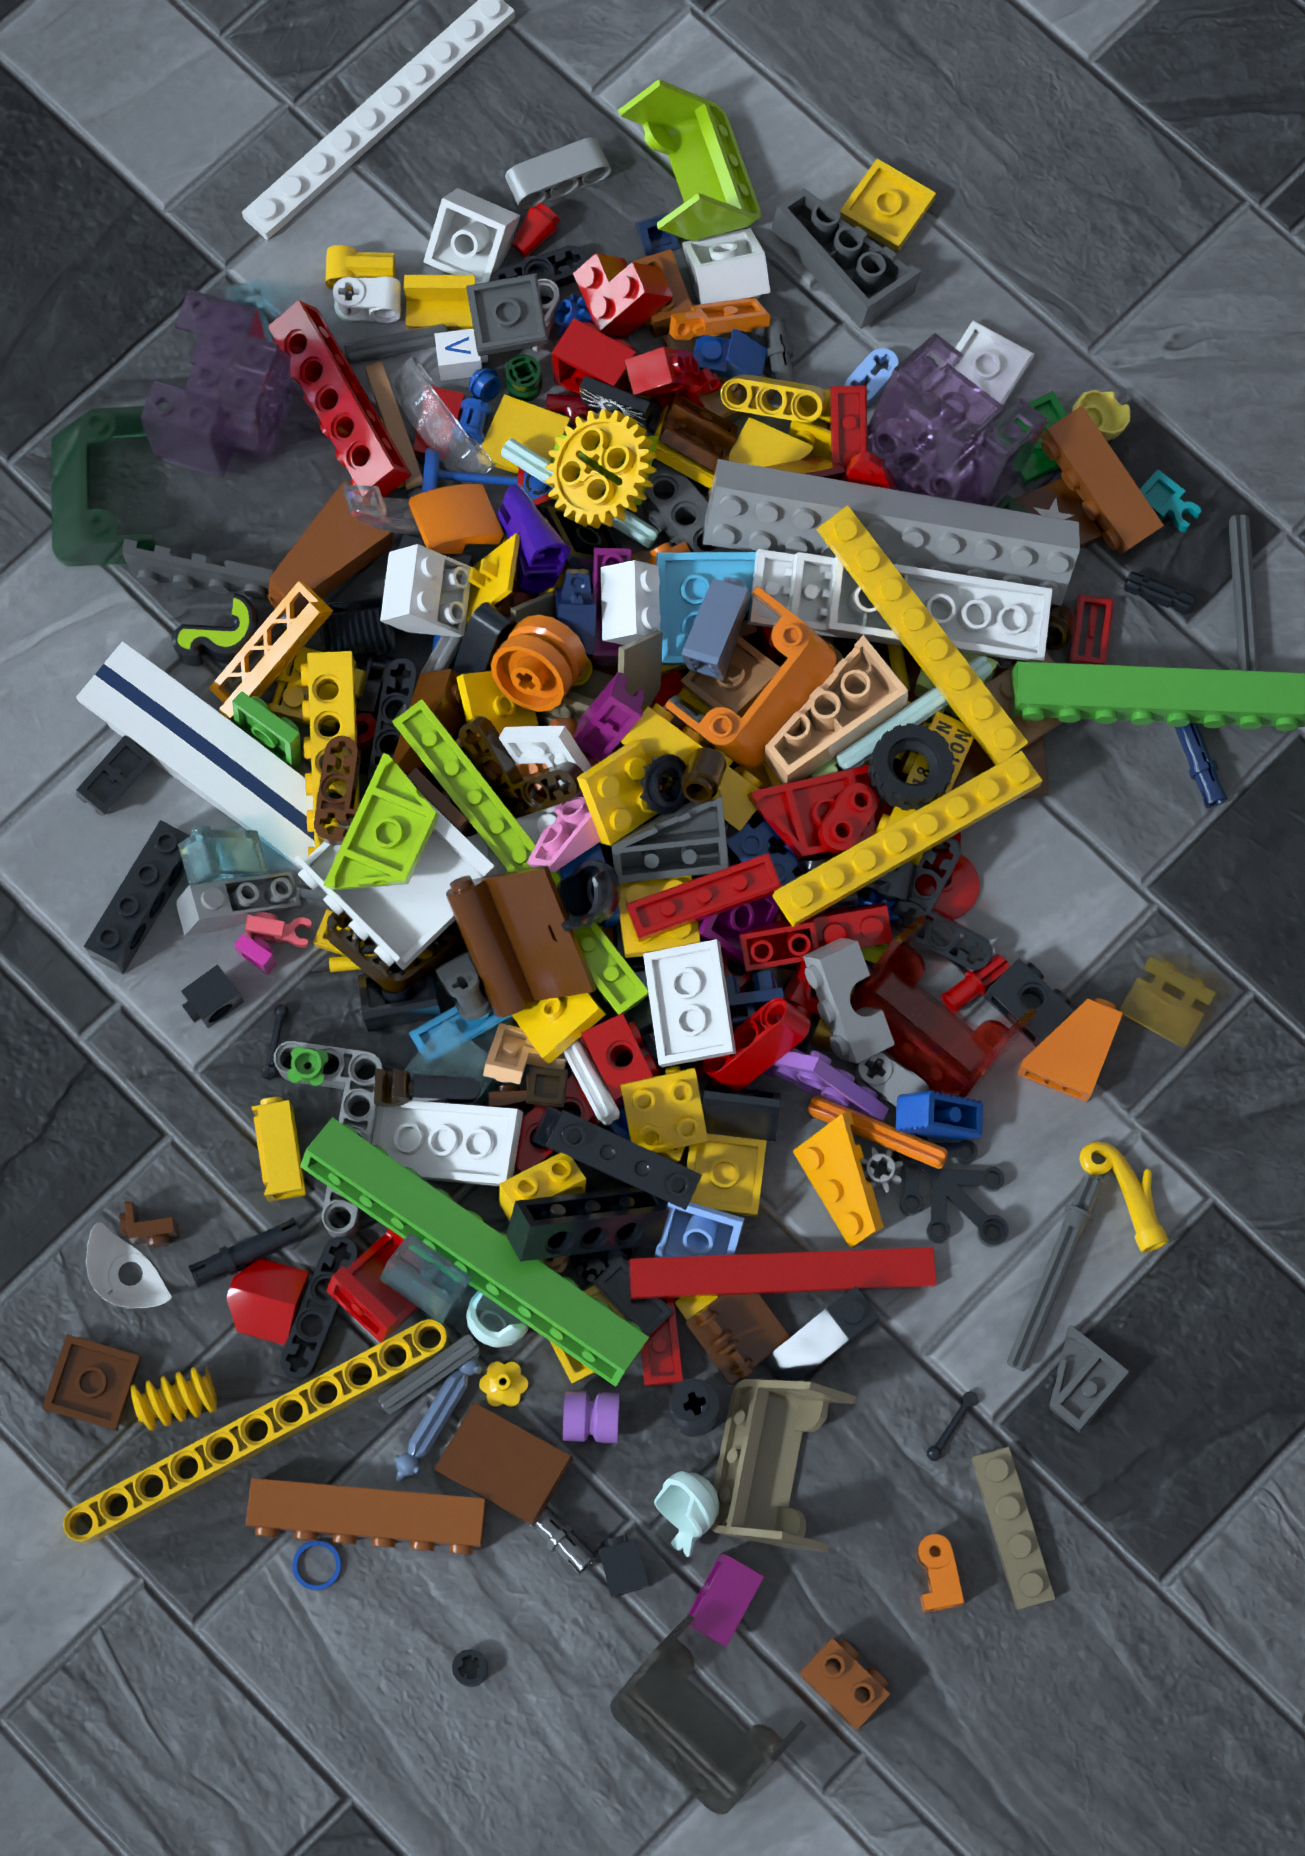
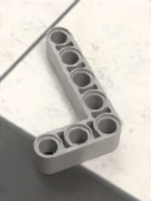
M286 1041L280 1044L274 1053V1063L280 1075L287 1081H290L287 1076L289 1069L284 1068L283 1063L287 1056L291 1055L295 1047L302 1046L305 1049H312L314 1051L322 1049L327 1053L328 1060L333 1059L339 1062L338 1070L330 1075L323 1074L325 1080L320 1086L344 1090L339 1122L350 1125L360 1137L372 1144L378 1106L374 1104L375 1075L369 1080H362L357 1077V1073L364 1065H372L383 1069L379 1058L375 1054L366 1051L297 1041ZM306 1063L304 1065V1068L307 1070L310 1069L311 1064ZM304 1081L298 1082V1083H302V1084H309V1085H311L310 1082H304ZM359 1101H365L370 1104L369 1112L362 1117H356L351 1114L352 1106ZM327 1186L322 1211L323 1224L333 1238H351L357 1233L360 1226L362 1210ZM348 1212L351 1215V1219L346 1227L335 1228L331 1225L332 1217L336 1213Z

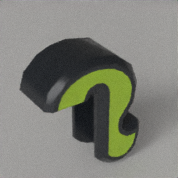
M234 593L231 627L181 624L172 635V644L178 658L184 664L198 667L203 664L202 655L208 654L219 663L229 664L260 627L254 606L246 596Z

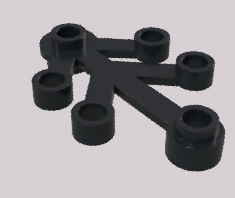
M915 1135L929 1141L925 1136ZM962 1140L959 1143H934L946 1148L948 1158H955L958 1163L963 1165L971 1164L978 1153L976 1145L970 1140ZM963 1146L969 1147L973 1152L972 1157H961L959 1149ZM893 1150L896 1161L903 1162L904 1195L900 1200V1209L904 1214L908 1216L917 1215L923 1207V1198L918 1194L920 1170L931 1180V1222L926 1229V1234L930 1241L942 1243L950 1234V1226L946 1222V1198L948 1197L978 1228L977 1236L983 1245L993 1248L1005 1242L1009 1234L1007 1222L998 1215L988 1216L959 1187L982 1186L989 1192L998 1191L1004 1183V1174L1000 1169L996 1167L987 1168L985 1171L937 1169ZM987 1174H996L999 1178V1183L995 1186L989 1185L985 1180ZM909 1197H913L918 1201L919 1206L914 1210H910L905 1206L904 1201ZM932 1226H943L945 1235L935 1237L931 1232ZM993 1226L997 1228L999 1236L996 1239L988 1238L985 1234L987 1227Z

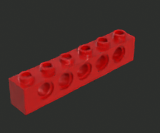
M298 300L268 326L275 338L273 345L286 358L290 365L288 368L289 374L301 385L305 392L303 398L306 404L316 412L321 421L319 423L321 431L333 442L336 448V458L348 469L352 476L350 480L352 487L363 497L367 496L382 501L409 479L412 474L318 308Z

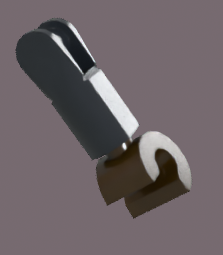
M375 1068L374 1104L377 1106L395 1107L404 1105L409 1102V1095H412V1101H448L450 1103L471 1104L476 1101L480 1093V1084L472 1077L451 1076L448 1078V1076L414 1074L413 1080H410V1072L393 1069L392 1072Z

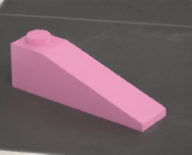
M590 754L586 757L592 767L601 762ZM659 785L658 790L663 788L662 785ZM582 791L571 800L556 805L554 811L558 816L554 824L549 825L543 830L527 861L530 867L548 866L550 872H555L601 842Z

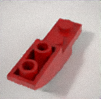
M885 903L853 909L839 908L826 910L825 913L816 914L795 927H792L788 919L739 933L745 971L804 961V955L839 938L856 940L860 948L893 942L888 909Z

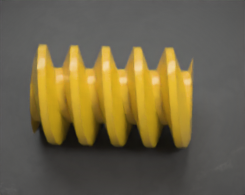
M207 1366L205 1376L202 1377L195 1367L191 1368L190 1380L188 1381L185 1380L180 1371L176 1372L174 1385H171L167 1378L162 1376L160 1389L157 1390L151 1381L148 1380L146 1381L145 1393L143 1394L140 1393L135 1385H131V1396L138 1421L141 1426L143 1422L150 1431L156 1430L157 1418L167 1427L172 1423L173 1413L180 1422H184L187 1419V1409L196 1418L201 1417L203 1404L209 1413H215L217 1410L216 1393Z

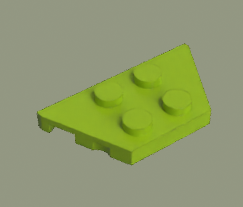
M383 753L323 885L330 890L409 884L440 816L388 754Z

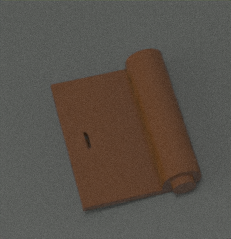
M548 866L472 879L470 875L457 878L450 883L451 888L446 892L447 900L496 1017H506L518 1013L533 1001L591 993L597 989L574 930L565 932L561 926V923L568 920L569 917Z

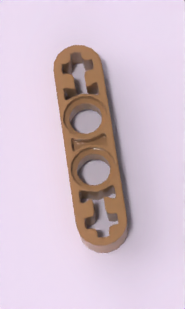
M378 361L364 366L383 424L412 474L404 482L406 490L423 486V478L383 363Z

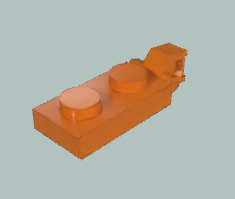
M755 297L692 305L689 312L671 314L669 333L675 340H691L695 335L719 336L725 332H732L733 329L750 332L756 328L769 327L770 314Z

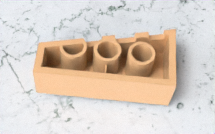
M864 635L856 642L853 650L846 658H842L834 667L832 674L825 682L812 692L809 700L803 707L792 715L765 746V763L782 784L805 779L835 758L838 753L907 706V688Z

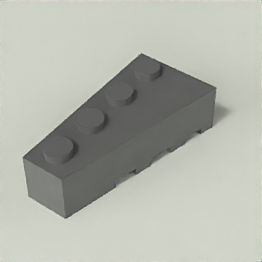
M804 188L777 206L771 229L860 329L914 294L921 274L919 269L912 264L909 267L896 258L897 254L886 246L881 248L867 238V232L858 226L855 228L850 226L840 218V213Z

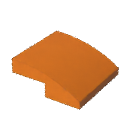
M483 484L446 486L420 493L409 499L408 504L424 544L428 549L440 554H462L466 544H500L503 531Z

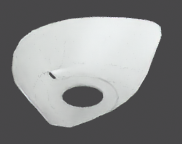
M97 1222L94 1225L87 1245L86 1266L88 1278L93 1289L104 1300L113 1305L126 1308H149L162 1305L171 1300L172 1296L157 1270L139 1250L119 1238L103 1223ZM127 1262H136L141 1266L143 1272L139 1283L132 1286L123 1284L118 1275L121 1266Z

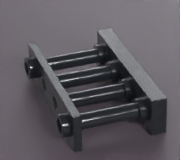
M546 1106L531 1138V1141L556 1153L568 1155L574 1161L625 1185L639 1188L664 1200L667 1204L669 1202L684 1210L687 1209L702 1174L565 1110L560 1112L550 1106Z

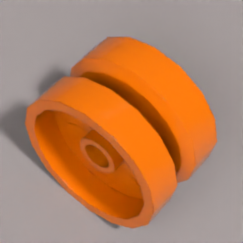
M543 615L527 616L515 626L508 639L495 652L491 662L492 677L500 691L512 702L525 709L537 712L549 711L561 704L569 693L570 687L577 682L584 672L587 664L586 650L579 637L562 622Z

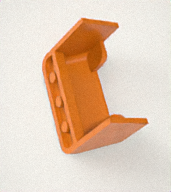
M759 586L754 588L751 595L780 617L772 629L771 638L775 648L786 656L787 660L743 717H739L728 708L717 707L707 712L698 723L669 700L663 706L738 765L747 768L755 767L764 761L765 746L792 715L803 707L809 700L812 692L825 682L833 672L837 661L835 651L827 642Z

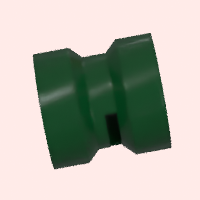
M522 354L510 359L505 370L509 394L513 398L524 402L534 400L542 390L540 364L530 355Z

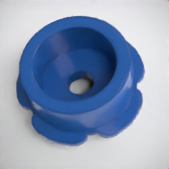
M493 368L475 371L469 380V392L473 398L481 399L483 402H488L495 398L502 386V381L497 376V371Z

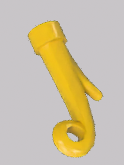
M1099 1141L1085 1145L1080 1152L1079 1160L1086 1172L1092 1175H1101L1108 1172L1111 1168L1113 1169L1136 1232L1134 1238L1142 1254L1148 1253L1168 1244L1169 1239L1163 1226L1159 1225L1154 1209L1152 1171L1146 1169L1143 1172L1140 1184L1126 1158L1109 1143ZM1099 1154L1105 1158V1161L1102 1164H1095L1091 1156Z

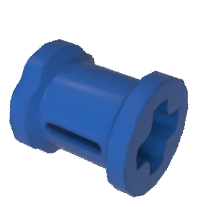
M466 398L461 402L463 412L459 426H456L453 430V436L464 443L480 445L485 439L483 430L486 419L491 416L493 408L482 400Z

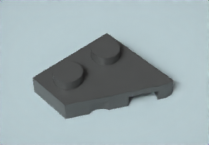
M1070 1325L1066 1332L1063 1353L1060 1358L1056 1383L1049 1405L1050 1409L1081 1433L1129 1376V1371Z

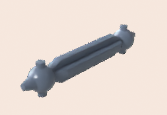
M479 1354L447 1377L408 1443V1453L401 1456L397 1455L394 1458L398 1470L395 1481L401 1483L407 1477L421 1473L422 1468L419 1467V1459L430 1451L467 1389L469 1376L475 1373L479 1374L482 1371L478 1359Z

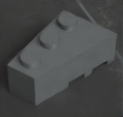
M718 789L717 794L708 802L695 803L690 801L685 803L674 813L661 814L644 822L612 844L613 869L618 875L619 883L710 874L728 868L723 802L720 790Z

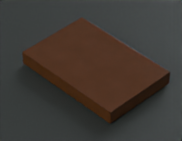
M474 1402L434 1470L534 1527L572 1463L573 1457Z

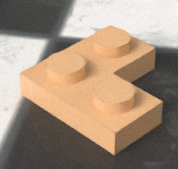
M499 1023L485 1063L483 1076L495 1078L504 1083L520 1084L527 1064L564 1070L567 1059L564 1053H561L554 1061L548 1064L540 1056L520 1027Z

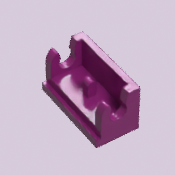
M620 672L615 675L580 717L573 736L579 748L600 761L607 758L642 717L644 712L641 710L644 700L643 690L639 688L633 696L628 694L625 689L627 676Z
M719 1554L682 1624L708 1639L727 1647L764 1576L728 1555Z

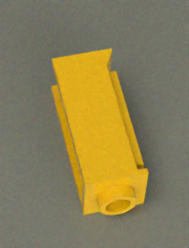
M282 1097L263 1099L260 1101L261 1105L251 1107L255 1114L254 1124L262 1179L266 1187L264 1195L269 1202L306 1196L303 1169L300 1167L301 1156L293 1106L289 1100L283 1101Z

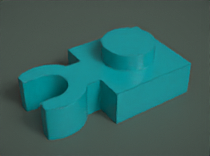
M1158 469L1140 488V491L1161 522L1169 515L1173 518L1174 526L1181 532L1185 533L1190 525L1182 518L1183 514H1190L1195 519H1198L1201 514V509L1197 504L1181 500L1186 491Z

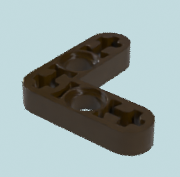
M475 716L460 728L459 739L472 764L515 819L569 801L582 791L577 777L584 772L578 765L572 762H563L522 777L512 757L500 741L497 729L486 717ZM490 760L500 765L502 775L496 774L491 769ZM561 778L570 781L562 784L560 787L557 783ZM534 783L540 784L545 789L547 798H543L536 793ZM522 794V801L518 802L511 800L513 798L519 797Z
M344 911L339 916L335 912L331 913L327 920L326 936L329 942L381 987L391 992H402L408 989L464 945V938L455 920L444 930L447 935L442 938L441 933L426 948L433 955L426 959L417 957L403 970L401 976L398 972L402 969L395 962L389 967L378 955L366 956L360 952L359 949L363 946L370 945L377 948L378 945L370 937L363 941L351 928L350 932L345 929L349 927L348 924L353 920Z

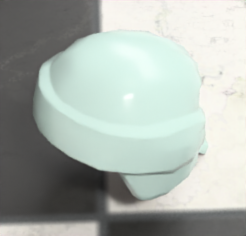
M479 1291L475 1293L469 1302L466 1313L467 1324L472 1334L480 1342L497 1348L506 1347L520 1341L527 1333L528 1325Z
M679 1471L664 1482L663 1489L654 1501L659 1512L679 1529V1533L671 1541L672 1546L678 1551L683 1549L686 1557H690L695 1541L711 1528L719 1515L717 1490L703 1476L697 1473Z

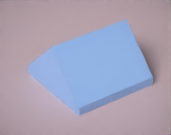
M668 1202L670 1210L660 1242L657 1244L654 1258L735 1255L743 1230L744 1218L692 1202L689 1203L686 1210Z

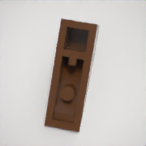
M452 669L420 673L409 708L422 699L453 738L466 718L456 678L460 675ZM400 734L393 760L406 776L417 768L426 777L429 772L428 768Z

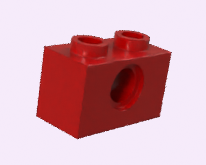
M661 347L625 359L633 395L662 399L674 395L675 392L681 393L699 387L697 376L700 374V369L696 358L690 351Z
M623 1013L581 1032L582 1042L616 1106L624 1104L621 1084L659 1075L650 1055L643 1057L638 1046L643 1040L634 1021L627 1023ZM624 1051L629 1053L633 1059L628 1066L618 1067L612 1063V1056L617 1052Z

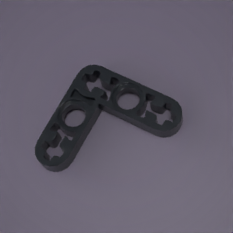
M952 836L937 845L942 846L945 842L951 845L949 851L954 854L952 859L945 858L939 869L946 870L945 875L942 876L936 869L924 866L926 861L931 865L935 863L938 857V852L934 850L935 847L924 852L916 867L907 902L898 901L893 914L898 915L899 919L892 920L895 929L903 935L965 968L979 970L989 963L993 955V947L990 941L973 930L933 910L962 853L961 845ZM922 874L933 876L937 882L936 891L931 895H924L917 889L916 882ZM910 908H914L916 910L915 917L922 922L927 921V915L934 919L926 928L925 936L918 934L923 928L922 926L912 923L907 927L903 924L904 917L900 915L901 910L907 912ZM943 924L951 929L953 938L949 944L939 945L934 941L932 931L935 926ZM960 933L967 936L962 942L969 947H973L976 943L982 945L981 952L985 955L984 959L978 958L975 962L968 959L970 953L961 947L958 949V954L951 951L958 943Z

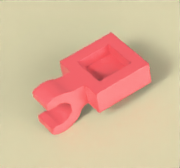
M258 912L256 916H247L245 935L250 939L258 936L265 942L281 945L284 942L292 944L297 948L308 947V939L297 937L295 932L298 928L311 929L312 921L310 919L300 917L294 919L289 924H285L284 921L278 920V916L271 913Z

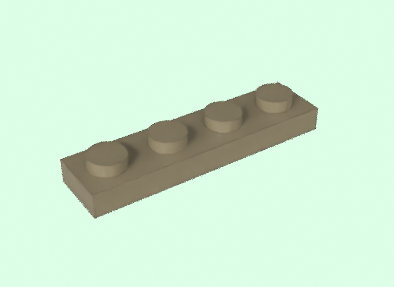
M1006 1447L971 1457L1016 1611L1055 1600L1010 1448Z

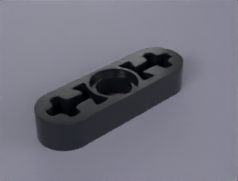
M565 246L499 269L491 275L489 282L518 277V275H529L533 269L542 268L549 274L547 279L553 281L559 288L577 282L573 273L587 261V256L577 246ZM572 258V261L577 263V268L571 269L569 265H566L567 259ZM553 263H556V270L558 269L559 275L554 276Z

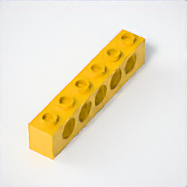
M352 651L307 653L308 664H301L302 686H308L309 700L302 701L303 722H310V737H304L305 759H311L312 773H305L306 796L313 795V810H307L306 813L307 831L314 832L315 847H308V857L324 842L314 829V818L322 772L321 765L326 745L337 736L350 737L357 744L355 670ZM325 684H334L339 688V691L334 699L323 700L318 696L320 688ZM334 720L340 724V729L336 735L325 737L320 733V727L325 721ZM343 747L340 753H335L334 755L341 760L339 772L349 775L350 772L346 773L343 769V761L345 756H351V753L346 747ZM359 777L354 809H358L360 805ZM342 781L332 783L329 786L328 794L338 793L343 797L348 790L347 784ZM332 818L330 824H324L328 832L341 826L336 818Z

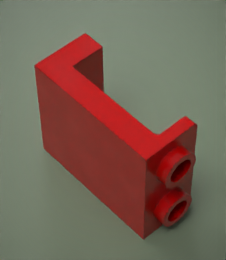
M388 1228L387 1232L347 1269L342 1266L332 1275L326 1291L372 1336L382 1343L444 1286L450 1271Z

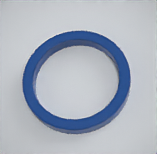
M310 1541L302 1545L293 1558L292 1570L294 1577L299 1584L310 1590H323L330 1587L338 1579L341 1572L339 1553L332 1545L324 1541ZM313 1546H322L329 1549L336 1560L334 1575L329 1581L321 1585L306 1583L298 1572V1561L301 1554Z

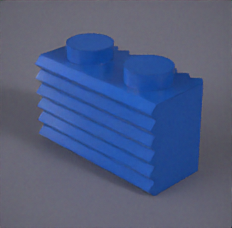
M933 1091L900 1094L897 1097L896 1129L898 1132L946 1141L980 1139L983 1132V1103L981 1100L976 1101V1099L960 1098V1096Z

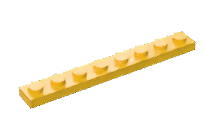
M847 505L816 529L995 766L1010 758L1028 744V741L851 508Z
M1020 751L774 891L772 897L792 927H795L1038 788L1043 780L1024 753Z

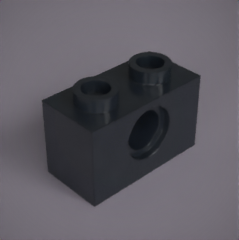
M1018 958L987 989L984 998L1037 1047L1072 1014L1073 1009L1070 1007L1071 1001L1061 990L1057 988L1052 990L1043 981L1044 976L1035 965L1030 962L1025 964ZM1026 994L1037 996L1041 1006L1035 1009L1026 1007L1022 1002V996Z

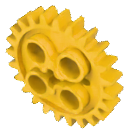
M602 409L600 415L593 411H588L587 421L577 416V427L575 429L566 425L564 429L567 437L565 439L555 438V441L560 446L559 450H551L548 453L555 458L554 463L545 465V469L553 472V476L547 478L545 483L554 488L548 494L550 498L557 501L554 507L564 512V517L584 527L590 525L596 529H599L601 522L609 527L613 526L614 517L625 521L624 510L627 508L636 512L637 508L634 503L636 498L644 501L647 499L641 490L643 487L653 486V483L646 479L647 474L655 473L657 470L648 464L649 461L657 456L654 452L648 450L653 444V440L644 436L647 430L638 425L637 421L628 415L626 416L617 410L611 413L606 409ZM600 440L599 446L595 449L597 442ZM579 453H584L589 458L598 462L599 465L622 479V484L618 485L600 471L579 458ZM626 457L624 464L620 467L622 460ZM606 488L605 494L601 498L602 491Z

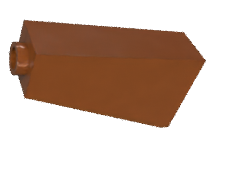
M345 481L335 491L269 577L268 599L270 603L276 608L298 581H303L322 599L391 549L393 530L360 494ZM302 594L294 602V618L309 603Z

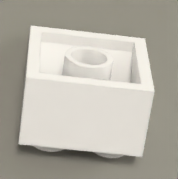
M457 188L442 198L424 263L451 275H475L476 284L489 282L491 275L499 270L511 248L520 215Z
M751 228L724 233L699 241L682 242L694 293L700 304L752 297L758 299L762 294L770 293L765 252Z
M633 560L601 567L602 641L626 645L656 630L660 631L659 566Z

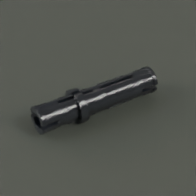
M293 1217L229 1248L225 1245L219 1248L220 1252L188 1267L197 1287L200 1288L230 1273L233 1276L238 1273L237 1269L304 1239Z

